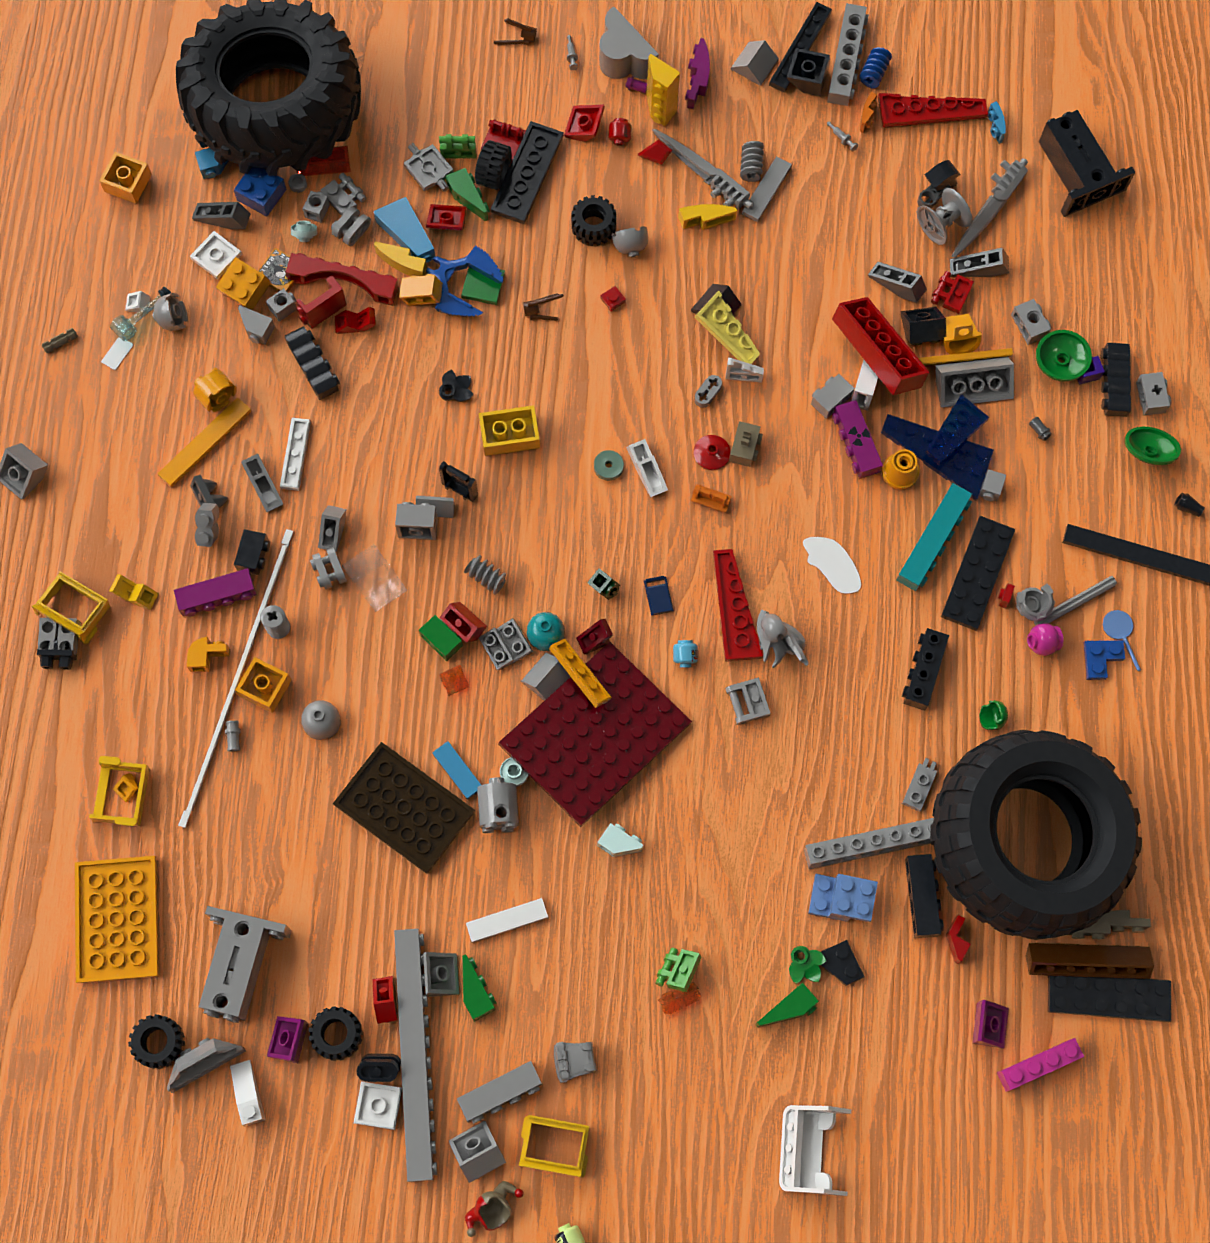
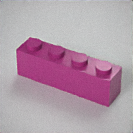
M1072 1038L997 1072V1075L1005 1091H1009L1081 1059L1084 1055L1076 1039Z

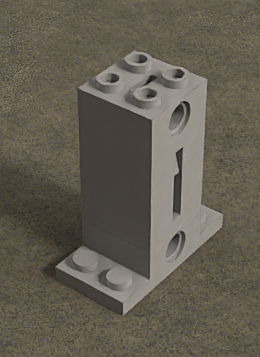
M207 906L205 914L210 917V921H213L214 924L222 926L199 1008L203 1009V1013L208 1016L219 1018L220 1015H223V1018L228 1021L239 1023V1020L245 1021L269 936L271 935L272 938L283 940L284 937L290 938L292 930L285 924ZM246 929H249L248 933L246 935H243V932ZM228 1000L227 1005L222 1008L223 1002Z

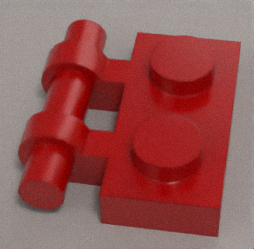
M945 271L938 281L937 289L933 291L931 303L937 305L939 300H944L943 308L959 314L974 281L958 274L955 280L950 278L952 274L949 271ZM947 286L951 287L949 293L944 292Z

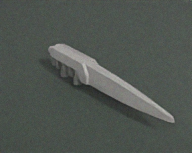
M652 129L653 133L669 146L683 163L704 179L705 183L711 185L713 191L710 192V195L713 198L723 194L724 200H727L723 203L725 206L731 207L736 205L735 208L737 210L742 206H746L748 209L752 208L754 203L749 200L750 193L724 171L714 167L701 156L657 129Z
M1022 158L1020 162L1015 160L1011 164L1005 159L1001 162L1000 166L1006 170L1005 174L1000 177L994 173L991 176V179L996 182V186L991 190L994 195L989 196L951 257L959 255L1001 210L1027 174L1028 170L1025 166L1028 161Z

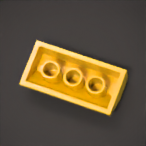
M650 54L648 56L646 94L650 117L654 122L666 126L677 112L680 72Z

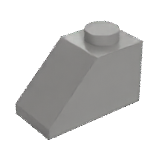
M239 305L238 310L249 339L256 344L262 343L265 345L275 328L273 319Z
M330 505L326 507L321 517L318 548L327 550L333 547L335 552H337L345 525L346 509Z

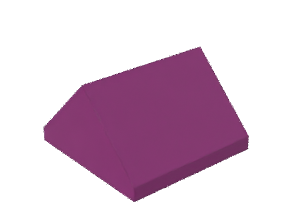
M987 1000L979 1001L976 1006L972 1044L1004 1049L1009 1008Z
M277 1016L267 1057L298 1064L308 1023L302 1019Z

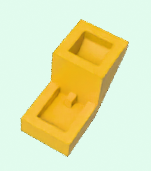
M117 574L109 590L121 599L151 610L159 594L148 586L136 584L120 574Z

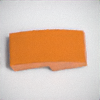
M872 91L863 108L860 120L861 133L866 128L869 129L874 122L873 114L877 106V94Z

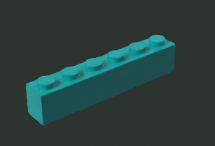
M952 483L896 581L914 591H917L919 586L923 588L928 579L925 576L926 573L933 571L937 564L934 561L936 556L941 557L946 548L943 544L946 540L950 541L955 533L952 530L954 525L959 526L964 517L961 513L963 510L967 511L973 502L969 500L972 493Z

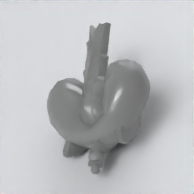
M761 610L757 620V632L760 639V649L763 650V661H767L770 647H773L775 660L772 668H775L781 662L786 653L796 655L799 661L807 666L809 663L803 653L806 645L803 635L793 626L783 622L776 614H769V612Z

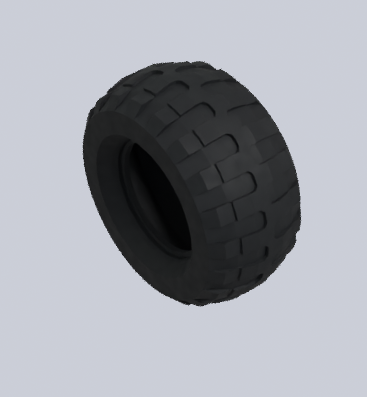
M1017 730L983 742L968 751L951 768L934 802L932 814L934 820L933 825H931L930 839L936 854L934 858L938 872L943 874L948 884L946 888L954 899L960 901L966 907L967 912L982 923L990 924L1001 933L1039 940L1056 938L1086 929L1095 924L1103 915L1109 913L1116 906L1124 893L1123 890L1129 886L1137 869L1135 865L1136 858L1141 853L1142 838L1138 836L1137 826L1141 823L1138 808H1133L1129 797L1132 792L1125 780L1119 779L1114 772L1115 766L1106 757L1098 756L1088 744L1075 739H1067L1065 735L1043 730L1039 732ZM1012 789H1030L1042 793L1058 805L1068 821L1072 836L1071 854L1063 871L1052 881L1034 879L1020 872L1007 859L1000 846L997 835V816L1003 800Z

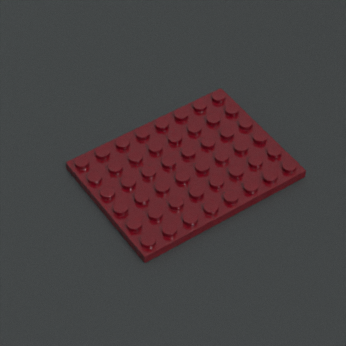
M611 642L605 645L586 663V666L612 697L608 702L595 708L570 677L498 743L580 827L692 722Z

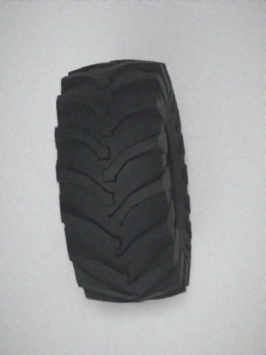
M247 0L246 5L234 7L229 4L220 6L216 19L200 20L196 25L195 36L185 38L181 44L180 60L176 63V86L179 104L184 112L183 116L186 123L189 124L193 132H196V141L202 148H211L215 152L214 158L218 163L222 165L229 160L239 164L241 173L248 174L250 169L254 167L264 168L268 176H276L279 168L291 166L297 171H302L306 169L308 161L312 157L321 159L330 157L335 142L346 141L349 138L353 121L358 119L360 113L361 77L358 71L357 58H355L352 49H349L351 45L345 31H338L334 27L335 20L329 12L323 15L317 14L312 11V2L304 0L299 6L289 4L287 0H275L274 2ZM283 68L297 71L306 76L304 82L295 91L274 101L251 102L233 95L237 87L245 79L260 71Z

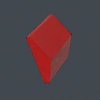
M604 104L573 106L564 133L565 138L586 142L596 137L605 109Z
M431 204L426 228L463 230L466 207Z

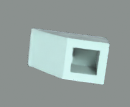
M611 823L597 842L599 848L613 857L641 852L644 845L641 843L642 840L635 835H628L619 824L614 826Z

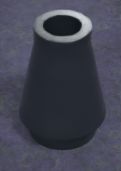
M1181 493L1174 504L1178 510L1194 514L1198 517L1201 516L1205 509L1188 493Z

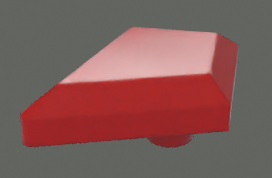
M658 139L639 152L638 156L662 165L673 150Z

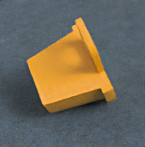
M970 314L945 317L946 337H944V346L946 352L949 354L970 353L979 347L982 334L977 331Z

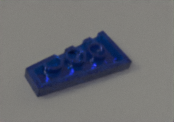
M961 394L925 454L940 465L982 427L989 417Z

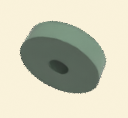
M606 450L596 456L594 471L599 478L612 481L617 479L623 472L624 462L617 452ZM608 463L612 465L609 468L605 466Z

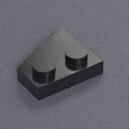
M847 940L821 951L826 958V962L821 966L831 975H834L843 985L847 986L864 978Z

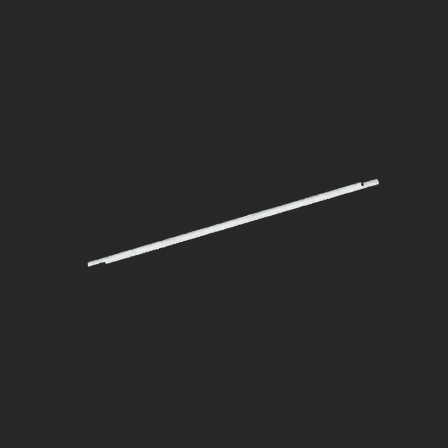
M286 529L281 542L284 545H282L188 807L186 811H183L178 826L186 828L191 811H193L234 698L235 689L239 684L261 623V612L267 607L291 541L292 530Z

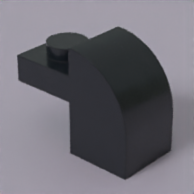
M945 160L934 166L924 175L934 189L940 192L948 184L951 188L955 187L958 184L955 179L961 174L950 160Z

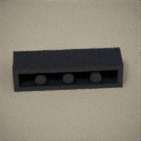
M932 854L907 856L905 858L914 938L938 937L941 935V931L944 930L943 920L939 919L941 902L940 899H937L936 891L939 890L938 880L934 878V872L936 871L935 861L932 860Z

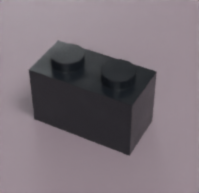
M243 530L234 562L237 571L248 568L251 574L259 575L260 570L264 569L265 552H268L270 548V541L265 533Z

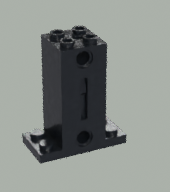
M1078 110L1066 112L1062 117L1052 118L1046 122L1039 143L1069 192L1061 209L1064 217L1127 190L1135 170L1133 167L1127 169L1122 168L1115 172Z

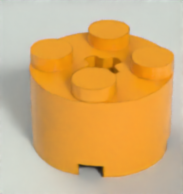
M217 367L213 368L204 377H198L194 382L193 395L209 412L210 410L217 412L230 403L228 399L231 395L234 397L237 393V387Z

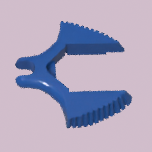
M476 245L464 258L446 260L436 256L433 260L440 265L439 269L432 270L428 267L426 268L427 274L435 275L443 283L440 303H437L435 309L438 312L451 315L475 316L476 314L478 316L483 314L480 310L449 292L447 282L455 271L470 267L497 283H503V276H501L502 273L497 268L498 266L495 265V262H493V259H491L486 251H483L480 247L477 248Z

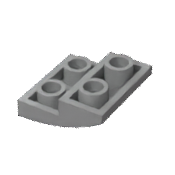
M513 618L497 629L493 628L479 637L497 670L507 667L533 652Z

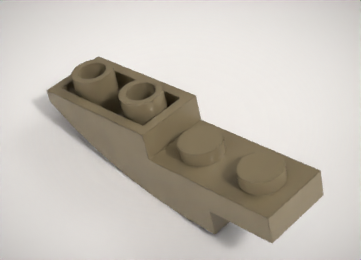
M1116 910L1106 913L1092 926L1068 935H1072L1073 939H1083L1084 936H1092V939H1105V936L1111 934V929L1112 932H1124V929H1132L1133 933H1143L1144 930L1151 927L1150 919L1130 918V910Z

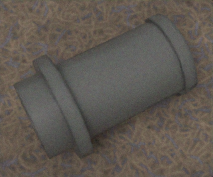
M1035 417L1029 422V425L1039 435V439L1045 441L1052 435L1051 429L1047 428L1039 417Z

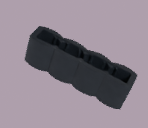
M303 326L285 335V340L318 399L321 400L339 391L338 384L340 382L336 374L332 375L329 371L332 368L328 360H323L321 357L323 352L320 346L313 343L315 338L311 330L307 331Z
M1107 343L1101 350V359H1104V365H1102L1104 369V374L1102 375L1104 376V382L1101 385V392L1104 393L1105 398L1102 399L1101 408L1107 416L1127 417L1131 412L1130 344Z

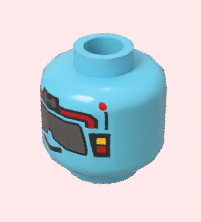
M678 640V643L673 646V661L680 664V667H691V664L698 661L697 644H694L693 640Z

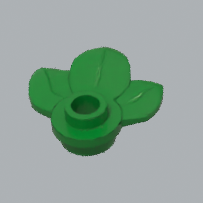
M805 946L795 947L791 952L793 962L789 967V973L793 982L798 984L804 976L811 981L819 982L821 978L819 965L826 962L825 956L820 951L809 950ZM800 952H803L805 955L803 960H800L798 957Z

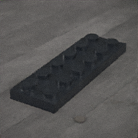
M530 121L491 207V213L525 224L562 141L564 132Z
M979 516L943 609L942 618L972 630H978L1015 532L1014 528Z
M1048 976V1013L1171 1022V981L1139 978Z

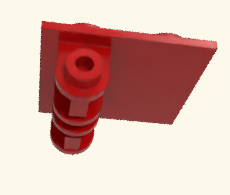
M496 119L490 120L488 124L490 128L481 150L488 140L511 147V160H513L526 130L521 129V127L511 126V124L508 125L506 122H499Z

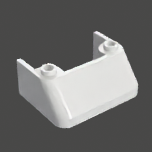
M790 1105L785 1108L782 1122L779 1184L784 1191L847 1196V1191L832 1190L831 1176L827 1173H821L823 1130H831L834 1127L836 1114H851L852 1109L832 1106Z

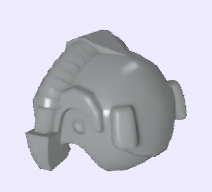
M1045 584L1041 587V590L1030 587L1022 592H1018L1016 607L1020 615L1036 622L1046 619L1052 612L1055 604L1052 588Z

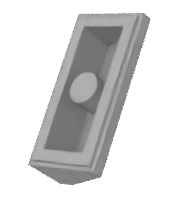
M416 496V505L430 503L436 507L438 517H454L455 503L453 498Z

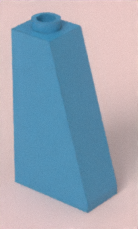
M406 197L373 211L376 223L401 247L410 249L411 256L426 259V263L436 257L434 247Z

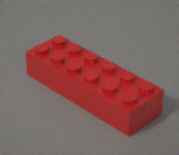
M868 297L839 303L832 320L891 394L897 395L922 388L930 372Z

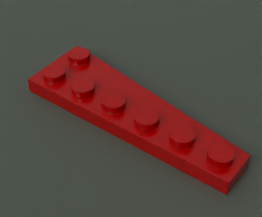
M713 550L725 661L762 659L763 652L760 649L761 646L759 645L758 635L756 634L754 621L749 610V604L744 593L733 550Z

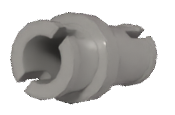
M239 721L226 722L227 729H225V734H227V751L229 752L240 751L239 734L241 729L238 727Z

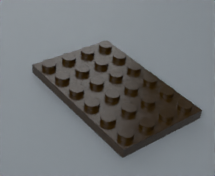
M380 742L333 802L336 808L426 874L429 873L475 812L472 807L383 742Z

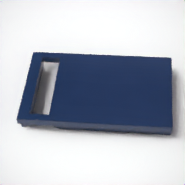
M666 576L644 580L651 616L673 612ZM665 580V584L649 587L646 585V583Z

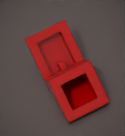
M367 307L359 313L345 310L335 316V332L337 334L365 332L376 325L375 308Z
M959 914L954 918L946 933L954 962L957 964L962 962L971 945L957 936L966 919Z

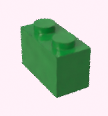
M436 615L418 630L420 636L446 662L463 646L462 638Z

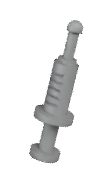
M568 35L567 61L571 62L569 68L574 71L578 69V64L575 63L578 60V55L575 53L571 36Z
M830 121L827 122V125L833 129V133L842 140L841 143L843 145L848 144L851 151L857 149L858 144L850 141L851 136L849 134L846 135L840 128L834 127Z

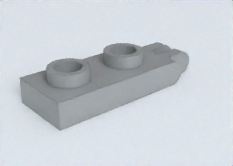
M925 758L923 764H918L902 802L903 805L919 812L923 807L937 773L934 770L937 762L932 761L929 768L927 767L928 758Z

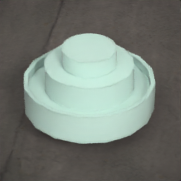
M306 220L298 221L290 228L291 235L299 239L300 242H308L318 233L317 226Z
M512 758L506 759L500 767V776L504 778V782L520 786L528 778V774Z

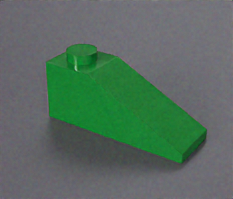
M802 982L755 1025L759 1028L799 1018L805 1013L809 1016L817 1009L815 1004L819 1001Z

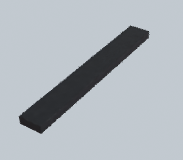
M1071 524L1066 526L1062 541L1064 544L1210 586L1209 564Z

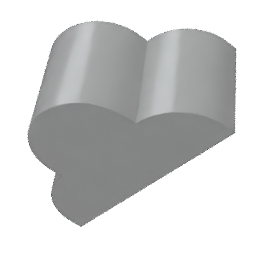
M612 7L605 16V33L601 36L599 43L600 69L606 76L613 79L624 78L629 74L639 79H647L648 56L652 54L659 59V54L615 7Z

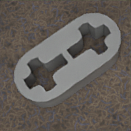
M709 376L695 394V404L701 408L707 407L719 393L722 387V380L719 376ZM717 382V385L713 386L710 390V383ZM705 393H707L706 400L703 399L702 401H700V397H703Z

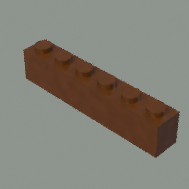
M1029 943L1026 952L1029 975L1150 979L1154 969L1150 947Z

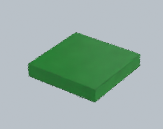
M468 267L461 298L497 305L502 283H497ZM500 269V272L502 273L501 276H503L504 279L505 270Z

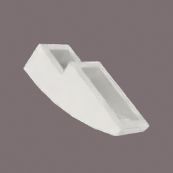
M646 439L627 446L626 448L650 497L667 491L666 483L654 455L652 456Z

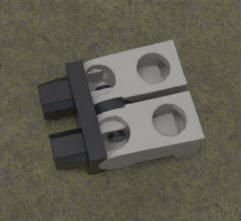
M40 618L37 656L40 657V666L43 669H53V661L59 660L60 669L70 670L73 660H77L78 635L49 618ZM68 618L81 626L82 623L77 618Z

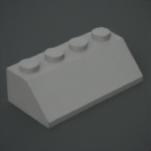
M1007 356L936 365V386L940 406L949 407L1014 399V363Z

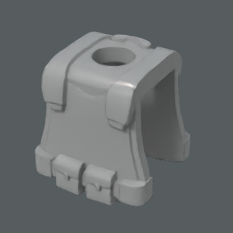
M558 1042L554 1045L555 1069L560 1083L597 1071L593 1053V1042Z

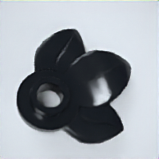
M452 369L443 375V384L439 388V395L443 400L450 401L455 399L463 402L473 397V393L468 389L471 383V376L462 375L456 377ZM449 390L451 394H445V392Z

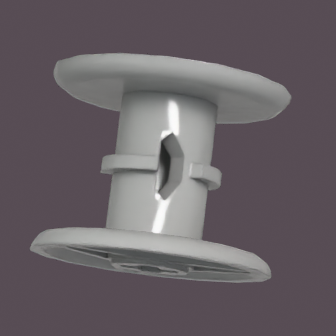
M951 188L943 190V206H939L936 212L924 205L918 207L916 211L918 222L924 233L930 240L939 245L946 243L947 231L945 227L951 226L953 221L962 227L971 226L973 221L968 204L957 191Z

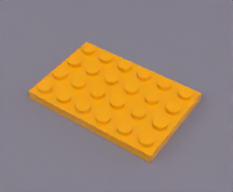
M155 855L75 862V967L77 984L159 977L157 859Z

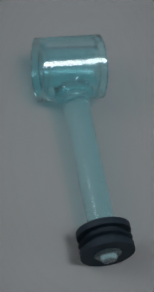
M162 287L158 291L160 295L129 319L124 315L116 317L111 322L110 328L122 341L130 340L137 331L134 324L152 311L156 301L160 297L170 294V290Z

